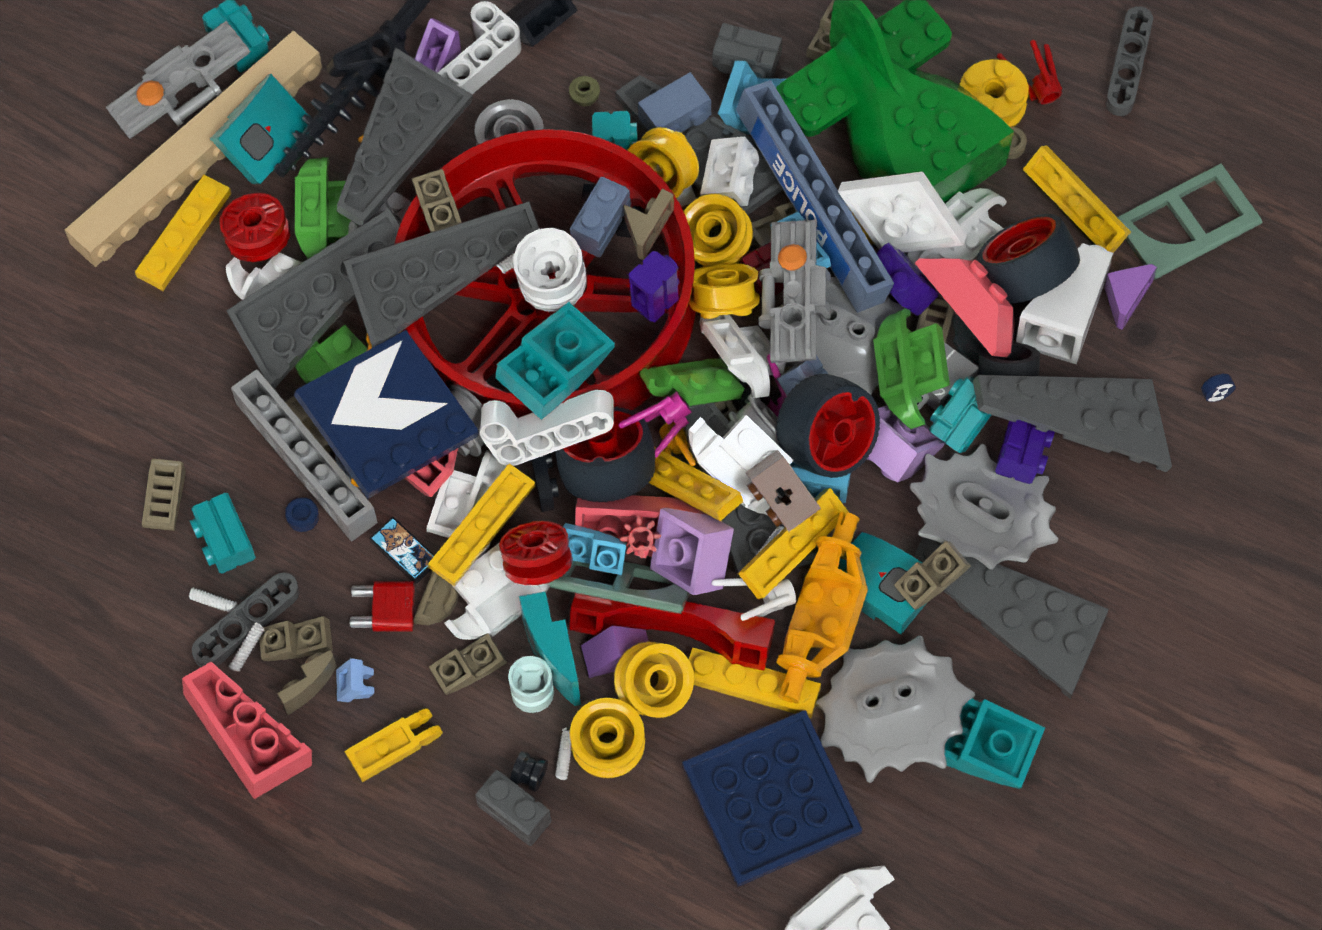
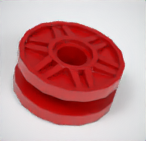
M252 193L243 195L233 200L223 210L220 217V230L225 238L226 246L233 256L242 261L257 262L267 260L277 255L287 245L290 238V225L286 219L284 208L278 199L269 194Z
M532 521L510 529L501 538L499 543L506 577L512 582L522 585H541L562 577L571 568L573 562L566 529L558 523L549 521Z

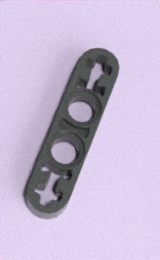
M1133 7L1128 10L1125 16L1106 98L1108 111L1116 116L1127 115L1134 107L1153 24V15L1145 7ZM1136 18L1142 19L1139 33L1133 32ZM1130 42L1136 43L1140 46L1141 51L1129 53L1125 50L1124 46ZM1124 68L1130 69L1134 72L1135 77L1129 80L1123 79L1119 76L1118 71ZM1120 89L1126 90L1123 104L1117 103Z
M289 573L276 574L200 636L192 646V656L199 667H203L212 662L219 666L240 648V645L246 639L245 637L251 631L250 628H253L252 625H255L257 622L262 627H266L298 599L300 593L295 577ZM282 584L287 587L289 585L290 593L287 595L284 592L279 593L278 586ZM267 594H270L271 598L275 599V606H273L269 597L266 596ZM256 603H263L268 607L267 613L259 618L251 616L249 613L250 608ZM231 624H237L242 627V633L234 639L227 638L224 635L225 629ZM216 636H219L221 642L226 646L225 648H222L220 643L217 645ZM205 647L208 650L213 648L214 656L211 658L206 655L203 656L201 650Z

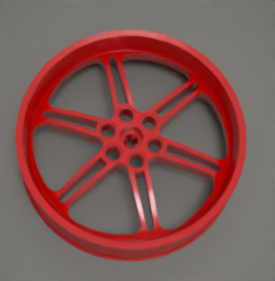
M542 129L503 135L466 150L441 168L444 171L457 210L470 201L483 196L493 199L498 211L506 209L499 193L500 188L507 190L514 206L523 204L514 186L515 180L541 175L574 176L597 184L600 177H605L630 190L631 208L639 206L646 209L650 199H656L662 189L674 194L665 181L648 164L633 153L602 138L566 130ZM417 195L402 219L395 244L430 233ZM675 195L674 210L660 233L665 242L669 257L679 267L677 270V278L680 282L678 284L679 300L669 309L665 308L668 319L663 329L650 347L636 361L624 370L609 376L601 374L597 367L591 374L595 383L589 385L584 381L579 386L578 391H574L562 403L593 390H604L613 396L614 407L633 411L653 395L648 391L646 384L640 378L641 370L645 368L650 369L654 366L679 364L689 343L696 317V311L691 309L689 303L694 296L695 257L690 227ZM581 250L586 269L595 256ZM494 266L454 294L510 305L508 310L466 360L454 364L443 358L431 340L423 316L403 331L406 330L448 388L452 383H456L473 394L482 405L493 400L502 401L510 407L517 418L533 412L515 395L494 388L487 384L486 380L496 372L497 364L521 346L522 338L556 311L547 312L536 309L525 300L520 288L511 289L508 287L510 284L518 282L515 270L511 268L506 274H503L499 267ZM554 273L548 274L549 279L556 278ZM586 275L587 284L585 292L573 305L581 313L585 311L638 312L631 303L629 279ZM525 309L534 310V312L528 316L520 314ZM513 327L516 328L513 331V333L502 343V345L490 356V358L475 373H472L497 347V345L504 339V337L510 332V330Z

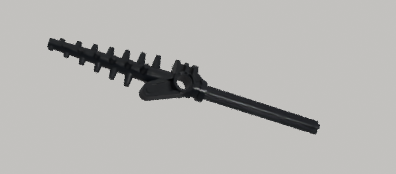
M407 0L392 20L384 21L380 26V31L375 32L372 37L334 55L327 65V71L333 77H344L336 88L325 82L320 85L321 89L329 97L325 103L316 98L311 101V104L318 112L314 118L307 114L301 118L308 126L302 133L297 130L293 133L296 142L291 148L286 147L284 149L285 157L274 167L277 175L285 177L290 170L294 171L297 168L295 164L302 156L308 159L311 155L308 149L314 143L322 146L325 141L320 136L326 129L336 134L339 129L333 121L337 116L350 122L353 117L345 109L349 102L362 110L367 106L357 95L361 89L377 98L380 92L369 81L374 74H377L382 79L385 78L386 72L391 65L395 48L409 56L405 50L407 38L405 32L431 0ZM372 47L380 49L383 56L377 55Z

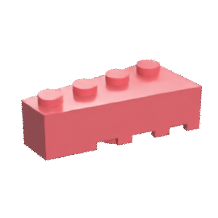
M210 662L182 678L183 695L253 799L258 798L312 766V750L305 743H300L292 736L291 731L282 723L279 724L267 714L266 709L257 701L254 702L243 693V689L215 664Z

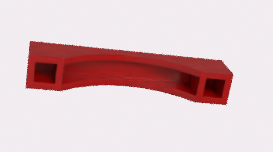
M575 593L571 605L569 630L595 636L611 626L674 632L708 645L724 656L731 664H739L743 667L765 671L773 640L775 620L759 616L741 620L740 616L744 613L687 601L682 613L678 614Z

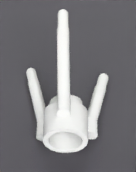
M742 578L716 579L711 582L713 586H747ZM782 580L763 598L765 604L740 616L741 620H747L755 616L763 617L771 612L783 609V607L795 604L796 595L790 580Z

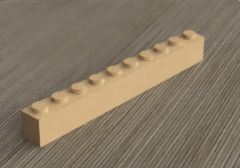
M293 30L65 229L70 245L95 267L102 261L109 260L120 245L125 241L133 239L144 224L149 220L157 218L169 202L178 199L184 193L185 188L193 181L201 179L203 174H206L208 168L217 160H222L226 157L210 138L228 120L227 116L268 74H272L287 92L294 97L299 88L307 81L314 80L320 73L322 63L319 52Z

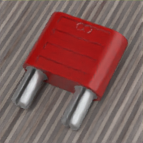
M374 581V585L352 586V597H373L372 616H351V628H372L373 632H413L414 581Z

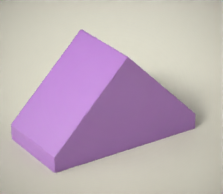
M430 18L415 60L438 73L461 54L459 32L434 18Z
M1148 264L1107 273L1104 289L1117 328L1123 330L1153 283L1156 266Z
M611 626L581 645L589 678L615 672L620 657L630 647L638 643L649 642L646 630Z

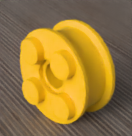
M990 59L972 65L962 76L960 85L997 114L1009 127H1014L1021 121L1026 111L1029 87L1027 79L1020 69L1008 61Z
M656 127L647 131L641 140L636 141L628 149L629 152L648 164L665 181L676 198L682 194L684 189L690 187L698 177L699 163L697 156L681 132Z
M708 194L697 198L686 207L684 214L690 227L696 262L702 266L737 263L741 257L746 255L752 243L753 227L747 213L733 199L721 194ZM721 225L722 228L719 235L709 237L711 229Z
M737 263L714 264L694 270V296L689 302L691 309L699 312L704 319H713L720 315L729 314L736 316L751 314L752 308L760 303V296L754 290V282L758 279V271L749 265Z
M642 642L630 647L620 657L615 668L614 686L619 700L631 705L639 715L663 718L675 714L688 702L694 686V673L687 656L678 648L664 643ZM656 671L659 676L658 683L652 688L650 677Z
M600 698L587 703L576 713L570 726L573 756L584 771L596 777L615 778L630 772L641 760L645 749L644 725L640 715L631 705L615 698ZM610 732L616 736V739L611 743H603L599 740V737L603 733Z

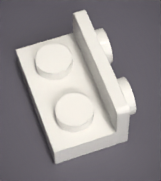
M746 137L711 140L700 192L701 196L721 194L734 198L740 206H748L750 194L753 192V177L755 167L759 163V155Z

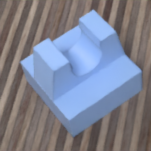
M351 658L336 669L337 701L351 702L353 699L371 697L374 694V687L365 686L363 679L372 677L374 669L364 666L363 660Z

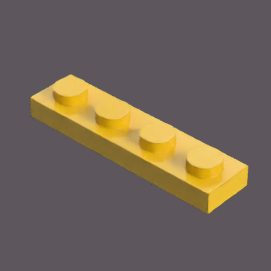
M1041 146L1023 168L1095 245L1102 246L1107 251L1114 253L1131 233L1048 146Z
M203 174L136 269L137 278L164 291L232 194L230 188Z
M664 451L655 458V472L649 483L718 521L724 519L744 502L738 490Z
M509 463L428 563V568L455 587L535 487V482Z
M831 488L822 490L814 498L821 507L819 511L790 532L784 528L738 573L757 599L764 598L816 547L818 538L827 536L836 527L840 512H844L845 516L846 512H849Z
M692 647L688 660L693 669L695 686L794 714L806 710L809 718H812L821 683L806 679L799 703L795 704L793 701L790 703L778 697L786 673L768 668L762 671L743 667L739 664H731L722 655Z

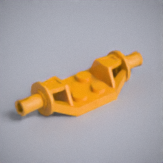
M844 512L839 513L832 537L822 536L817 540L816 546L819 550L805 577L785 637L783 654L779 655L777 659L778 665L788 670L778 697L790 703L792 701L795 704L799 703L806 677H820L824 668L848 651L865 601L868 588L860 562L862 552L855 545L851 544L860 519L849 512H846V516ZM840 559L847 560V573L838 569ZM811 647L822 649L812 661L806 659Z

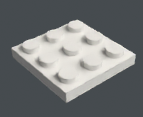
M923 172L841 182L838 193L879 250L888 242L903 253L964 245L967 237Z

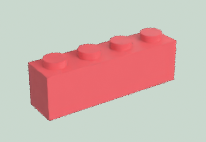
M631 495L612 502H592L578 498L575 525L619 538L621 535H627V529L623 523L627 522L630 525L636 523L637 515L640 516L642 523L645 524L650 520H654L655 524L651 532H656L661 508H671L700 514L705 513L678 498ZM646 530L642 533L633 532L635 544L639 540L643 543L647 541ZM650 549L644 551L643 558L647 556L652 557L653 551ZM633 550V551H632V552H634V555L640 556L639 553H638V551H636V550Z

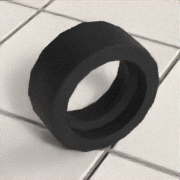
M1012 342L1011 353L1007 358L992 356L985 347H982L979 351L978 375L1039 376L1040 352L1028 344Z

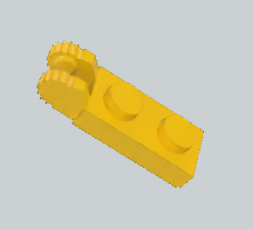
M428 708L422 709L406 719L403 717L345 751L347 758L362 782L421 749V746L430 744L443 734L439 725L432 726L416 736L413 734L411 729L420 727L432 717Z

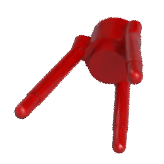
M1031 40L1030 45L1041 73L1032 79V87L1028 84V96L1031 101L1038 99L1042 105L1049 104L1062 95V87L1058 81L1049 44L1044 45L1048 72L1036 41ZM1001 53L997 54L998 60L1008 61Z

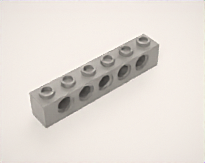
M257 369L231 387L236 405L351 542L378 523L372 504L351 483L350 478Z

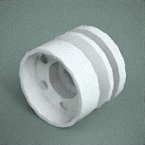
M544 228L526 235L517 245L513 257L514 270L519 288L527 302L536 309L554 312L558 311L568 302L574 305L580 299L587 284L586 269L581 249L572 236L562 230ZM554 273L556 278L549 279L548 274Z

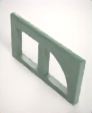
M1222 163L1117 217L1131 231L1125 240L1142 264H1152L1157 267L1154 280L1262 224V219ZM1215 180L1240 217L1206 234L1181 198ZM1167 205L1192 241L1184 244L1163 243L1145 235L1133 223Z
M577 561L572 562L571 568L562 577L549 582L550 588L678 614H681L684 610L685 603L690 594L651 570L649 566L624 562L622 575H617L613 585L570 577L576 565L588 568L590 566L588 563ZM633 577L672 584L655 590L628 589Z

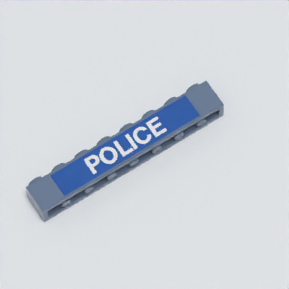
M769 80L744 89L736 107V112L796 212H799L805 220H816L817 242L829 256L830 268L856 312L858 313L884 303L894 285L893 280L847 204L838 193L836 186L773 82Z

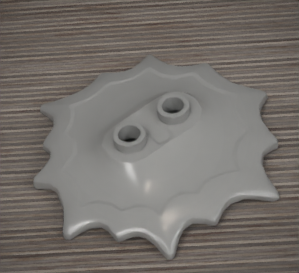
M831 277V285L826 287V301L831 306V317L825 319L821 313H816V355L829 375L847 379L872 395L875 388L879 385L873 339L877 338L879 328L887 316L905 308L899 303L893 302L887 296L884 303L857 313L837 278ZM796 321L791 323L790 325H797L800 322ZM802 361L786 362L785 367H793Z
M980 444L975 452L969 456L954 453L947 461L939 460L931 454H926V471L923 481L910 484L911 491L921 502L917 510L925 522V525L918 531L919 536L929 538L941 544L945 541H950L963 557L975 558L989 569H994L997 564L1006 560L1025 563L1037 548L1057 543L1059 540L1050 529V520L1056 512V507L1045 502L1043 498V492L1049 482V477L1046 475L1034 478L1033 483L1027 484L1017 481L1013 477L1008 478L996 474L995 468L997 463L990 459L984 444Z
M917 636L903 645L883 640L878 645L867 649L849 648L842 655L844 662L842 668L830 680L832 686L830 692L816 702V706L823 710L825 714V728L820 739L823 748L830 746L840 748L845 761H854L861 766L868 783H872L882 768L888 766L901 772L915 762H926L942 769L946 768L945 743L948 738L962 734L963 728L960 718L962 707L975 696V692L957 680L953 672L952 659L950 657L935 656L928 652L922 636Z

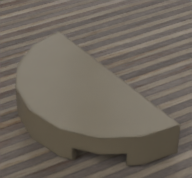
M432 571L414 617V624L431 625L439 623L448 617L457 605L459 593L449 582L434 571Z

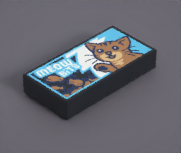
M394 517L390 518L369 538L370 543L411 581H414V584H417L431 571L428 568V563L435 555Z

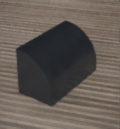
M522 0L507 12L506 15L519 27L521 42L529 47H533L578 10L572 0Z

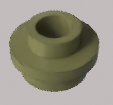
M578 77L569 86L570 98L580 106H590L599 98L600 86L592 77ZM589 88L586 92H582L579 89Z

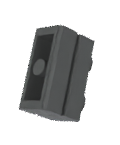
M722 23L712 53L713 67H717L722 73L731 74L735 61H746L757 78H774L782 54V38Z
M498 770L490 776L475 795L480 809L528 846H532L552 821L550 810L540 802L535 803V798Z

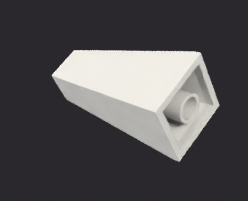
M1083 243L1078 248L1080 264L1074 273L1058 287L1034 298L1022 311L1016 342L1035 347L1041 354L1076 365L1113 256V252L1107 251L1102 246H1090Z

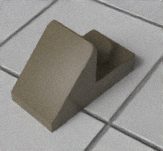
M664 189L660 191L656 199H650L646 206L645 214L627 205L623 206L625 222L637 256L641 260L646 258L674 210V194Z

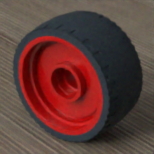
M1038 214L1017 221L992 236L979 250L977 261L988 271L986 275L988 279L1004 289L1007 293L1006 300L1012 304L1037 298L1058 287L1077 269L1080 264V255L1071 233L1059 216L1055 214Z
M829 374L809 376V378H805L792 388L781 405L776 427L779 446L794 460L795 464L809 472L830 478L846 476L852 473V471L857 470L868 459L875 447L880 431V416L876 401L865 389L847 379Z
M614 407V423L610 431L555 451L558 470L566 489L582 500L612 502L629 497L644 488L651 481L655 472V449L652 435L645 419L643 418L624 428H620L619 423L637 413L629 409Z

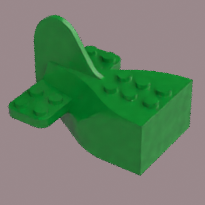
M835 0L829 34L831 50L776 87L805 136H816L845 117L851 154L863 179L923 172L943 202L947 203L959 191L963 194L1002 169L1007 163L1014 131L997 114L961 85L945 77L917 69L945 50L950 45L952 37L950 27L926 0H905L878 19L874 18L873 14L861 0Z

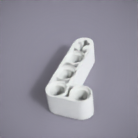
M486 1L475 4L471 10L473 33L477 40L438 72V74L471 94L475 93L516 58L521 51L520 31L517 24L493 3ZM483 20H490L486 23L481 22ZM507 38L512 39L510 41H502ZM484 57L489 58L487 60H479ZM461 76L467 77V78L462 79V80L457 79L458 77H461Z
M593 390L566 400L542 420L534 413L517 418L506 403L497 400L489 401L481 408L480 436L501 464L506 466L509 463L513 466L519 465L610 431L614 423V399L607 391Z

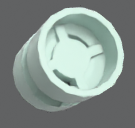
M526 656L515 661L508 675L512 701L516 707L524 712L535 713L544 710L550 705L554 696L551 668L546 661L535 656Z

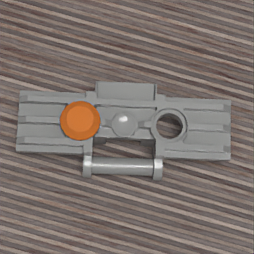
M225 21L190 47L186 45L181 48L178 45L144 69L145 75L142 76L143 80L107 105L106 109L129 139L166 113L179 127L184 124L182 120L222 93L214 79L248 55L250 50L229 23ZM208 55L211 57L210 62L206 66L198 67L195 65L196 60L200 56ZM191 82H194L198 88H203L206 85L209 86L174 111V108L177 106L176 104L179 103L175 95Z
M816 220L772 222L770 268L759 271V280L762 281V316L759 317V326L771 329L770 361L771 363L816 360V313H821L825 319L831 317V306L826 301V287L831 285V275L826 267L817 265ZM775 283H784V306L775 308ZM796 321L800 322L797 325H790L791 323Z

